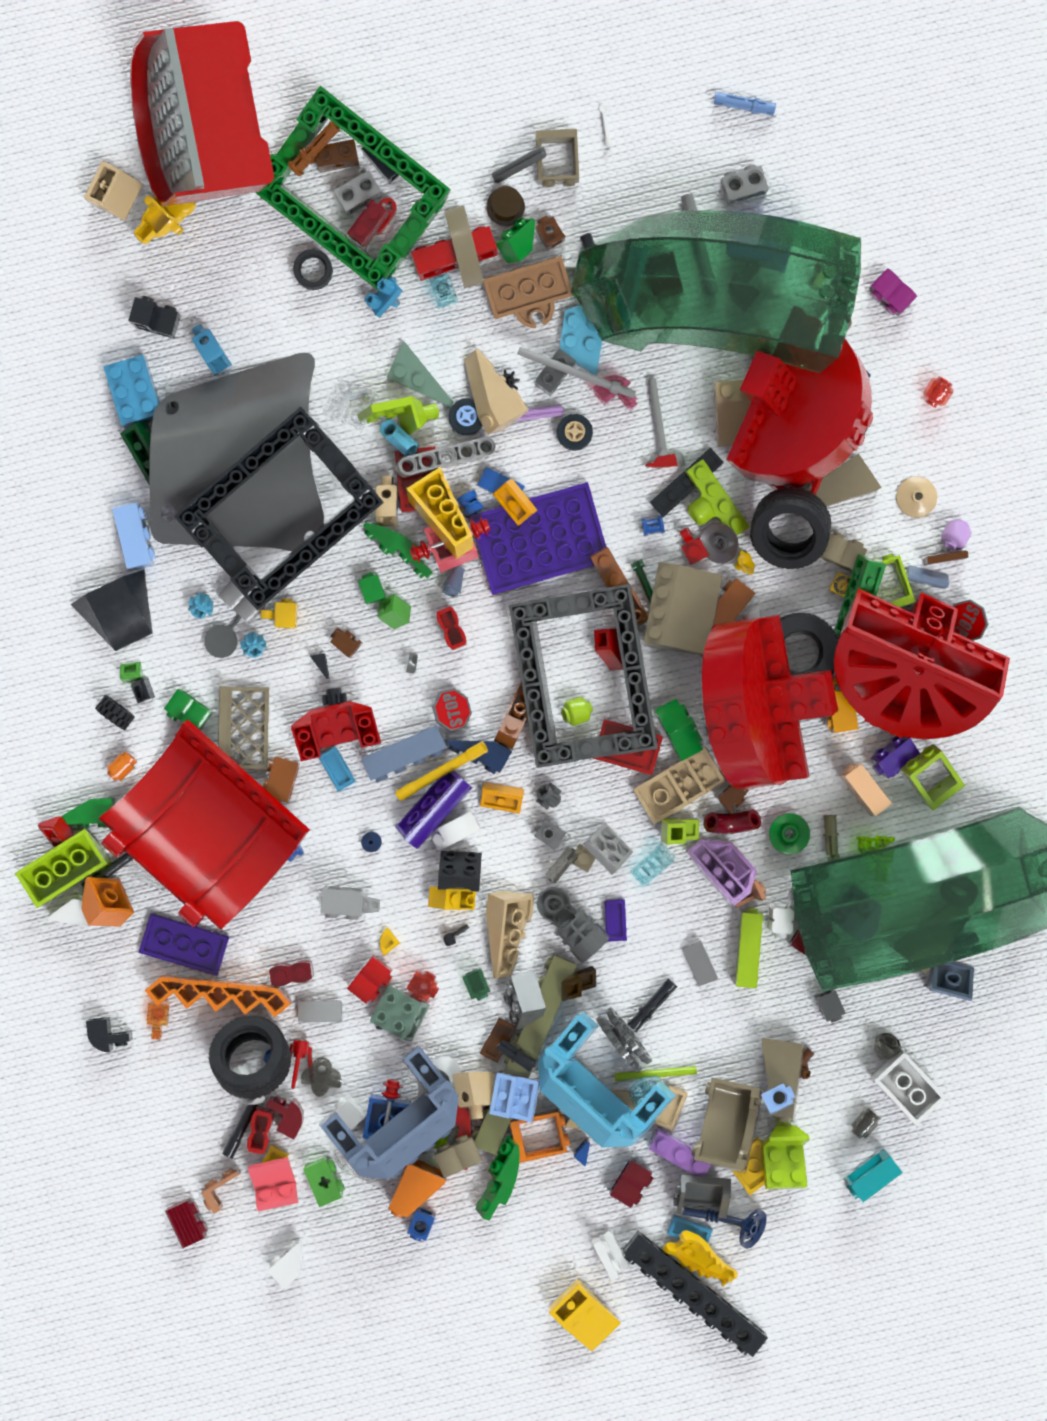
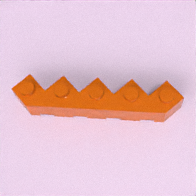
M165 974L145 989V992L157 1006L173 993L186 1009L203 996L215 1012L233 999L245 1015L262 1002L274 1018L293 1002L280 986Z

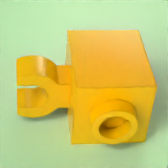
M281 599V602H275V611L261 610V619H275L274 627L297 629L298 604L293 603V599Z

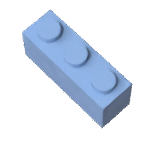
M137 503L113 508L112 511L127 569L133 570L153 565V559H156L154 548L149 545L148 539H151L149 528L144 525L143 519H146L144 508L140 507Z

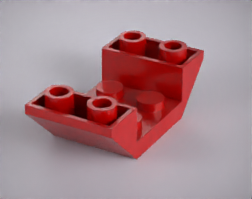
M352 701L310 710L291 725L301 762L321 757L320 748L359 740L361 748L381 744L372 707Z

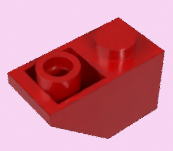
M616 628L594 630L595 651L610 671L623 670Z

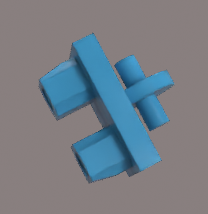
M391 276L388 280L381 278L377 283L379 291L376 294L369 293L364 299L367 306L379 318L390 306L397 308L400 305L398 297L403 291L398 286L395 277Z

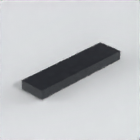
M710 447L685 471L703 459L713 473L724 462ZM685 471L649 502L662 515V518L696 489Z

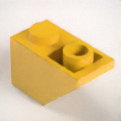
M430 886L428 907L444 910H475L476 892L456 887L438 890V886Z

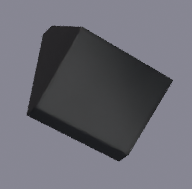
M149 678L141 679L131 684L137 703L155 698Z

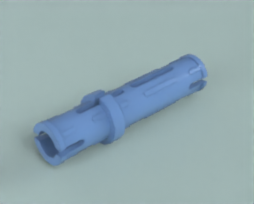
M716 91L714 105L750 111L751 114L760 113L774 116L777 104L759 100L757 97L754 99L718 91Z

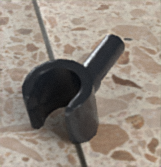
M466 924L457 931L444 935L445 945L451 946L456 944L455 937L469 929V926Z

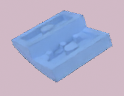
M497 1073L489 1114L508 1119L515 1118L533 1122L540 1081L516 1075Z

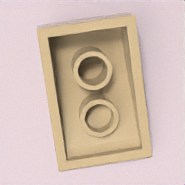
M744 380L715 382L714 384L718 447L733 445L751 404V401L740 391Z

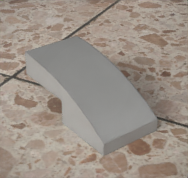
M342 1000L298 1001V1022L342 1021Z

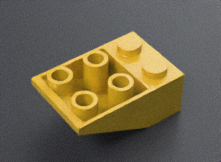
M579 1278L549 1306V1314L591 1352L621 1324V1321Z

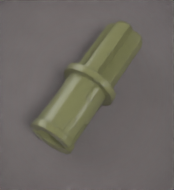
M823 815L825 828L823 836H825L826 855L835 856L838 855L837 835H839L837 833V815Z

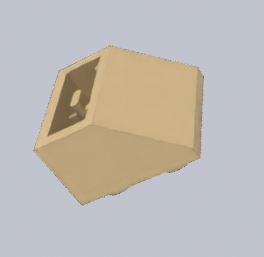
M102 161L84 199L89 204L126 221L143 184L122 170Z

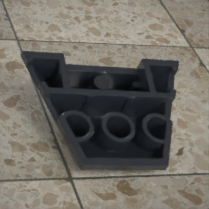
M145 569L118 578L83 595L70 604L115 651L153 634Z

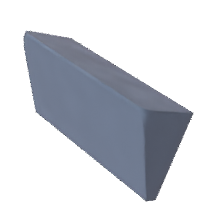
M909 565L906 575L910 582L940 589L949 587V577L946 573Z

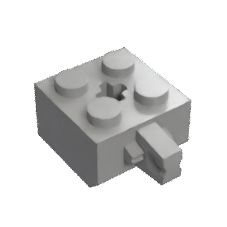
M327 885L322 888L320 913L325 914L327 918H337L339 915H346V919L358 920L364 913H375L380 910V899L366 896L362 888Z

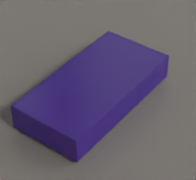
M625 899L604 900L606 933L610 936L607 942L627 941Z

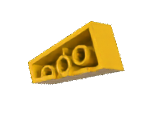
M441 467L407 488L408 501L456 559L474 548L472 534L459 510Z

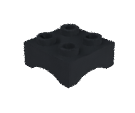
M441 851L438 890L461 887L479 892L482 853Z

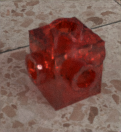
M417 969L406 989L413 993L411 995L413 998L422 1002L423 999L428 1001L430 997L434 999L439 987H437L438 981L435 980L436 976L429 971L423 973ZM421 984H426L428 988L423 989Z

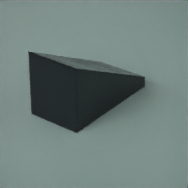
M326 653L310 655L325 678L330 679Z

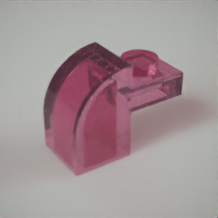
M618 375L604 378L611 382L613 380L620 382L622 386L627 388L631 384L628 379ZM598 385L592 388V392L604 406L618 396L630 412L637 407L636 401L638 399L636 396L632 399L619 393L616 395L609 392V389Z

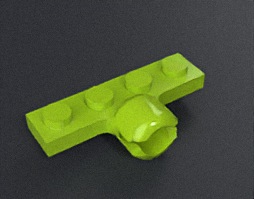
M703 459L685 471L700 494L699 498L687 507L689 515L698 525H704L710 519L716 517L720 523L731 527L737 536L750 527Z

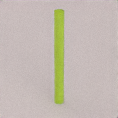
M696 1066L644 1070L638 1073L635 1071L614 1073L615 1081L695 1075L697 1074Z

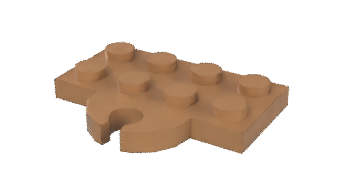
M562 255L483 279L494 318L498 319L515 314L520 323L530 328L537 327L536 322L531 317L534 312H540L543 315L542 324L546 325L553 317L555 310L554 302L574 296Z

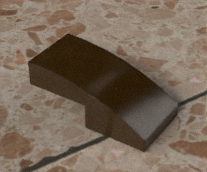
M590 966L565 978L561 982V1000L564 1002L581 997L582 991L595 988L596 969Z

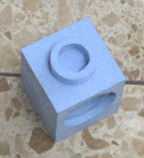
M784 1083L761 1094L770 1114H774L794 1104L793 1098H795V1094L790 1086L786 1087ZM778 1092H783L785 1095V1101L782 1104H777L774 1100V1096Z

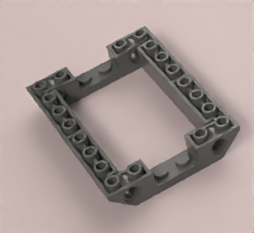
M631 584L509 605L536 768L616 754L621 755L658 749ZM613 608L633 731L557 743L537 621Z

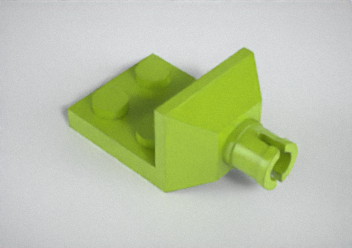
M413 396L372 404L357 415L359 422L367 421V424L378 422L379 418L386 417V420L398 417L401 429L410 436L422 428L428 420L438 419L439 409L435 403L423 406L421 401Z
M775 1116V1128L770 1131L761 1144L765 1190L807 1188L803 1145L810 1140V1137L797 1125H792L791 1119L789 1123L777 1121Z

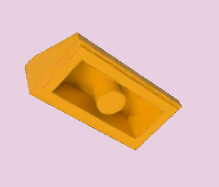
M513 479L505 482L493 493L494 497L518 526L537 511L536 507Z
M484 782L480 806L520 814L524 789Z

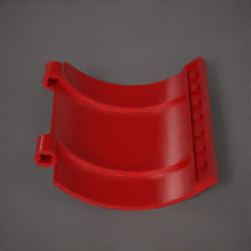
M189 720L182 724L169 747L143 778L114 806L99 817V820L111 830L101 842L102 846L116 858L127 852L182 902L184 906L180 909L178 915L191 927L195 928L206 916L220 930L233 920L268 884L310 831L305 824Z

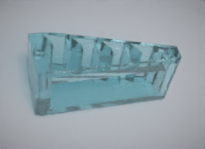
M661 843L640 861L630 873L644 887L673 863L675 856ZM659 852L667 859L666 861L658 854ZM653 857L659 862V867L652 860ZM646 863H648L653 868V873L645 865ZM640 868L648 875L647 878L641 874Z

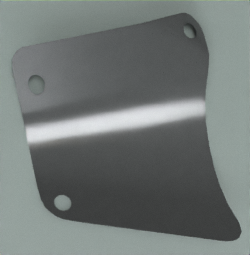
M297 353L172 393L158 404L154 412L151 429L149 474L151 534L155 540L162 544L199 545L175 517L169 522L163 520L160 514L161 509L164 506H171L175 510L176 515L300 406L309 413V395L315 368V358L311 354ZM171 401L177 402L179 405L178 411L172 415L165 412L166 404ZM300 435L206 516L231 546L268 547L292 552L305 541L304 536L308 531L315 532L324 524V513L313 476L310 448L305 444Z

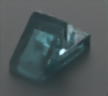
M449 273L429 278L439 310L458 304Z

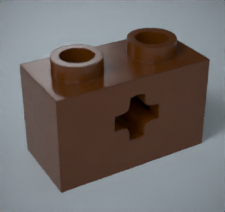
M354 139L327 144L316 155L319 173L360 165Z

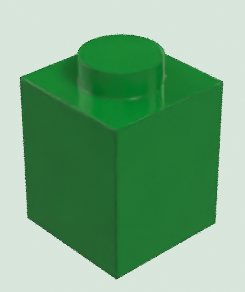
M373 572L361 576L362 579L358 580L366 605L386 598L378 574L374 575Z

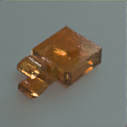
M148 1003L146 1024L152 1025L151 1039L160 1040L162 1038V1025L168 1026L169 1004L157 1006L155 1003Z

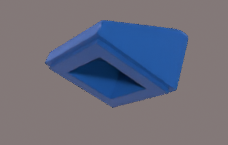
M588 1138L573 1152L574 1158L584 1167H586L590 1140Z

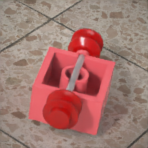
M480 517V522L477 523L471 520V529L469 528L475 538L480 539V535L483 533L489 536L487 532L491 531L487 519L482 520ZM430 526L424 528L429 544L426 545L421 540L419 546L416 547L412 544L413 548L409 549L413 560H418L419 563L423 557L429 560V550L433 552L441 573L479 558L473 542L474 548L456 559Z

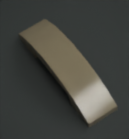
M460 206L445 210L464 289L484 284L465 207Z

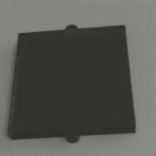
M567 846L548 870L546 875L549 881H553L556 884L577 857L574 848Z

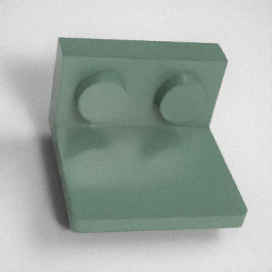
M388 985L370 1022L403 1041H412L430 1004L425 1001L416 1000L395 987Z

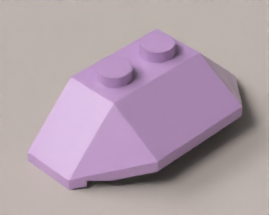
M702 838L686 850L703 875L728 903L735 906L751 893L757 870L732 842Z

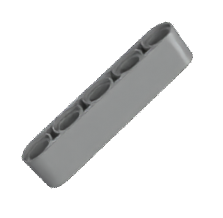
M483 437L406 456L396 464V472L400 477L407 478L434 471L439 467L443 469L483 459L495 451L496 444L492 438ZM481 443H486L488 445V452H483L481 450ZM461 448L469 450V457H464L461 454ZM443 452L449 454L450 462L442 460L441 454ZM423 457L430 460V467H425L422 464L421 460ZM403 462L410 464V472H405L402 469Z

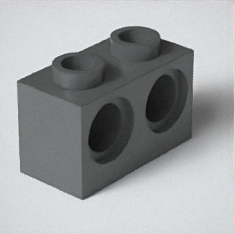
M560 348L551 358L572 367L576 360ZM545 366L534 381V385L551 397L567 376V373Z

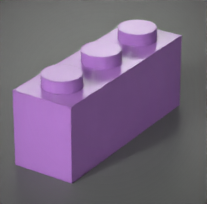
M658 1127L647 1144L649 1150L694 1176L705 1177L711 1166L710 1164L695 1161L694 1156L691 1155L693 1147Z

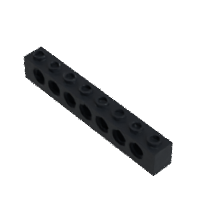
M639 1230L623 1248L624 1258L630 1264L634 1265L636 1263L641 1267L640 1271L646 1277L650 1278L652 1276L656 1279V1284L661 1289L671 1291L673 1293L672 1297L680 1304L686 1303L689 1306L688 1310L697 1317L701 1315L706 1319L704 1322L713 1330L717 1328L722 1332L720 1335L727 1342L733 1341L737 1344L736 1348L745 1356L749 1354L754 1357L768 1339L764 1330L683 1267L673 1257L666 1254L663 1249ZM643 1252H649L651 1257L648 1260H642L640 1255ZM659 1265L667 1267L664 1273H658L656 1269ZM675 1278L683 1279V1283L680 1286L672 1284ZM691 1291L699 1292V1296L696 1299L688 1297ZM714 1304L715 1309L712 1312H707L704 1310L705 1306ZM724 1317L731 1318V1322L727 1325H723L721 1320ZM740 1330L747 1331V1335L743 1338L738 1337L737 1333Z

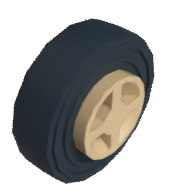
M569 414L558 423L556 430L557 439L568 450H582L592 440L593 427L590 421L583 415Z

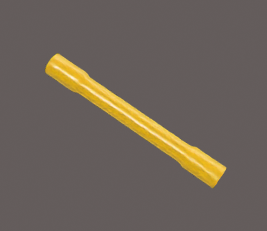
M481 741L419 779L402 786L395 791L397 798L403 801L417 793L418 790L467 762L488 752L486 745Z

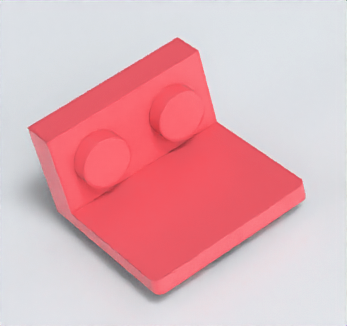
M287 1157L248 1166V1172L255 1189L258 1212L299 1203L297 1183Z

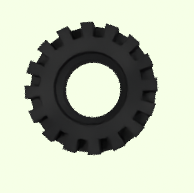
M107 695L95 707L96 711L122 730H126L135 718L129 710Z

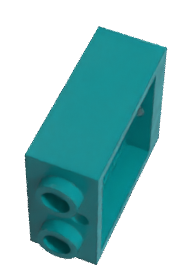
M883 1149L845 1177L848 1182L845 1186L855 1200L860 1198L862 1202H865L903 1172L888 1152Z

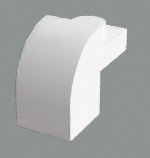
M471 811L435 829L430 836L439 851L471 835L480 828Z

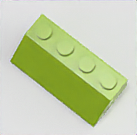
M83 829L15 872V875L35 907L39 908L102 869L111 861L101 845L86 829Z

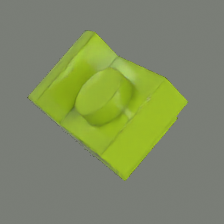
M673 817L661 820V842L669 845L686 844V840H699V819H676Z

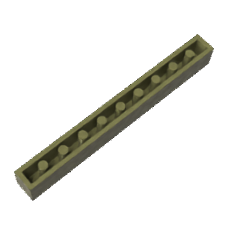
M553 954L552 958L548 957L544 966L547 971L544 977L540 975L538 980L546 1006L543 1017L523 1027L520 1034L516 1032L511 1043L517 1049L521 1048V1051L533 1060H537L561 1004V982L573 974L577 963L557 954ZM506 1056L503 1062L506 1064L504 1071H499V1073L529 1078L532 1069L528 1072L516 1062L512 1063L511 1059ZM489 1105L488 1109L483 1108V1118L479 1119L482 1123L479 1128L475 1127L472 1137L477 1148L496 1155L511 1118L508 1119L489 1114L491 1106Z

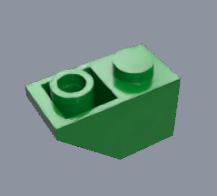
M520 218L513 223L514 226L504 231L500 235L501 238L495 242L507 264L520 262L532 251L535 229L534 218Z

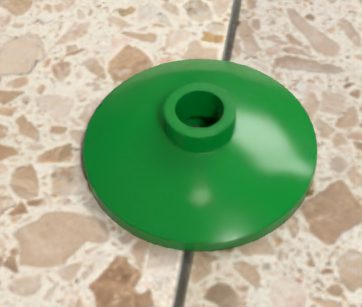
M786 813L778 816L772 822L769 829V838L773 847L779 852L796 854L807 846L810 840V828L801 816ZM787 830L792 831L791 837H786L785 832Z

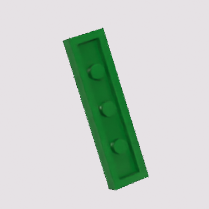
M861 554L857 555L834 628L836 634L840 636L844 620L852 606L858 588L877 596L887 564L870 560Z

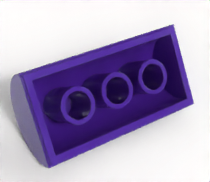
M453 770L439 778L395 828L409 844L418 849L473 787Z

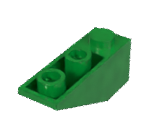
M115 798L90 799L61 817L68 826L70 824H77V828H90V824H98V828L107 827L99 820V817L115 805Z

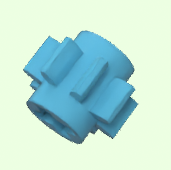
M197 593L196 598L190 597L188 611H191L195 618H205L206 614H212L214 601H211L207 594Z
M256 632L244 635L245 641H240L244 655L248 654L252 658L259 657L263 654L262 649L267 648L263 635H259Z

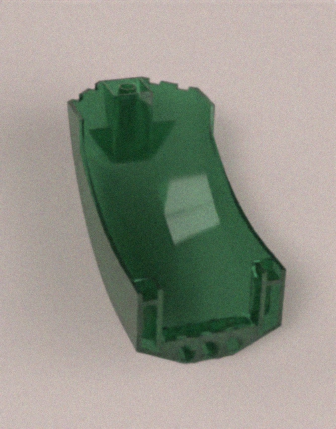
M691 210L658 214L627 224L580 251L571 293L579 301L582 311L589 322L598 331L601 341L640 352L648 343L699 346L755 356L756 351H760L780 358L784 364L821 373L839 358L854 311L861 274V238L802 221L758 213Z
M1019 806L979 815L973 820L908 838L806 861L790 870L796 920L806 956L822 991L887 979L954 962L1008 945L1047 929V823L1038 817L1032 816Z

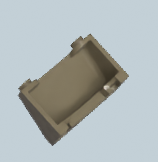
M711 1078V1083L707 1082L705 1094L708 1095L709 1101L701 1137L698 1144H693L691 1155L694 1156L695 1161L745 1174L760 1111L762 1090L753 1086Z

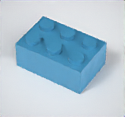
M142 354L103 366L121 426L127 429L135 423L153 421L154 412L160 400L147 358Z

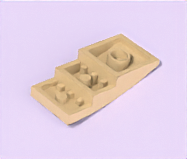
M706 746L702 747V751L683 761H678L633 789L653 824L665 819L726 782Z

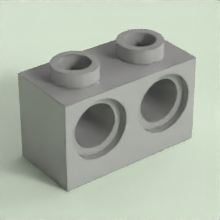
M755 164L749 165L744 168V171L738 173L735 170L727 172L720 182L727 205L767 194L769 189L762 165L757 167ZM754 176L758 178L759 183L753 185L749 182L748 178ZM735 182L739 185V189L733 191L729 188V184Z
M362 170L353 176L354 179L349 182L342 181L333 190L347 216L368 205L371 199L375 201L383 196L370 170L366 172ZM364 182L371 183L369 190H362L360 187ZM347 192L354 194L353 198L349 201L343 199V195Z

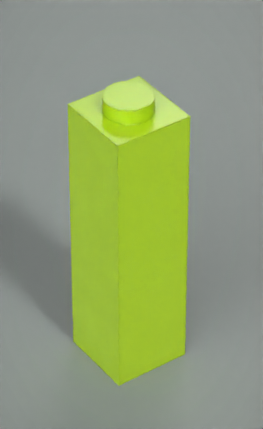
M746 908V911H741L735 973L736 987L757 988L763 914L758 912L756 908Z

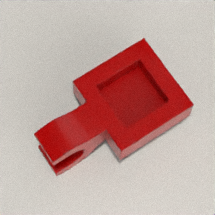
M689 527L679 531L686 542V545L681 548L690 565L710 556L701 537L694 539Z

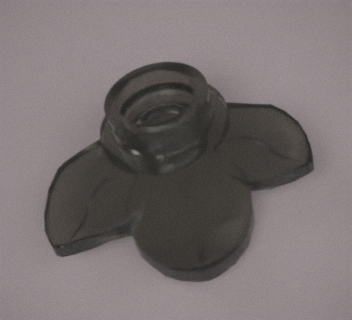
M325 1057L315 1059L312 1066L306 1068L301 1074V1084H311V1089L317 1097L324 1096L329 1090V1086L340 1088L342 1084L340 1072L332 1068V1063ZM319 1066H324L326 1069L323 1070V1071H320V1070L318 1069V1067H319Z

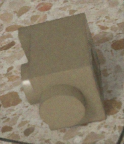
M578 844L569 862L589 872L596 858L585 846Z

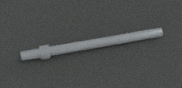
M519 347L517 355L609 389V392L617 395L619 393L632 399L635 396V390L622 386L620 382L614 380L611 382L522 347Z

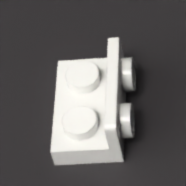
M609 1230L595 1237L592 1241L611 1281L619 1278V1272L627 1269L629 1265L616 1239Z

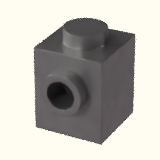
M547 819L544 822L540 820L533 829L536 832L534 837L553 850L557 848L566 835L565 831Z

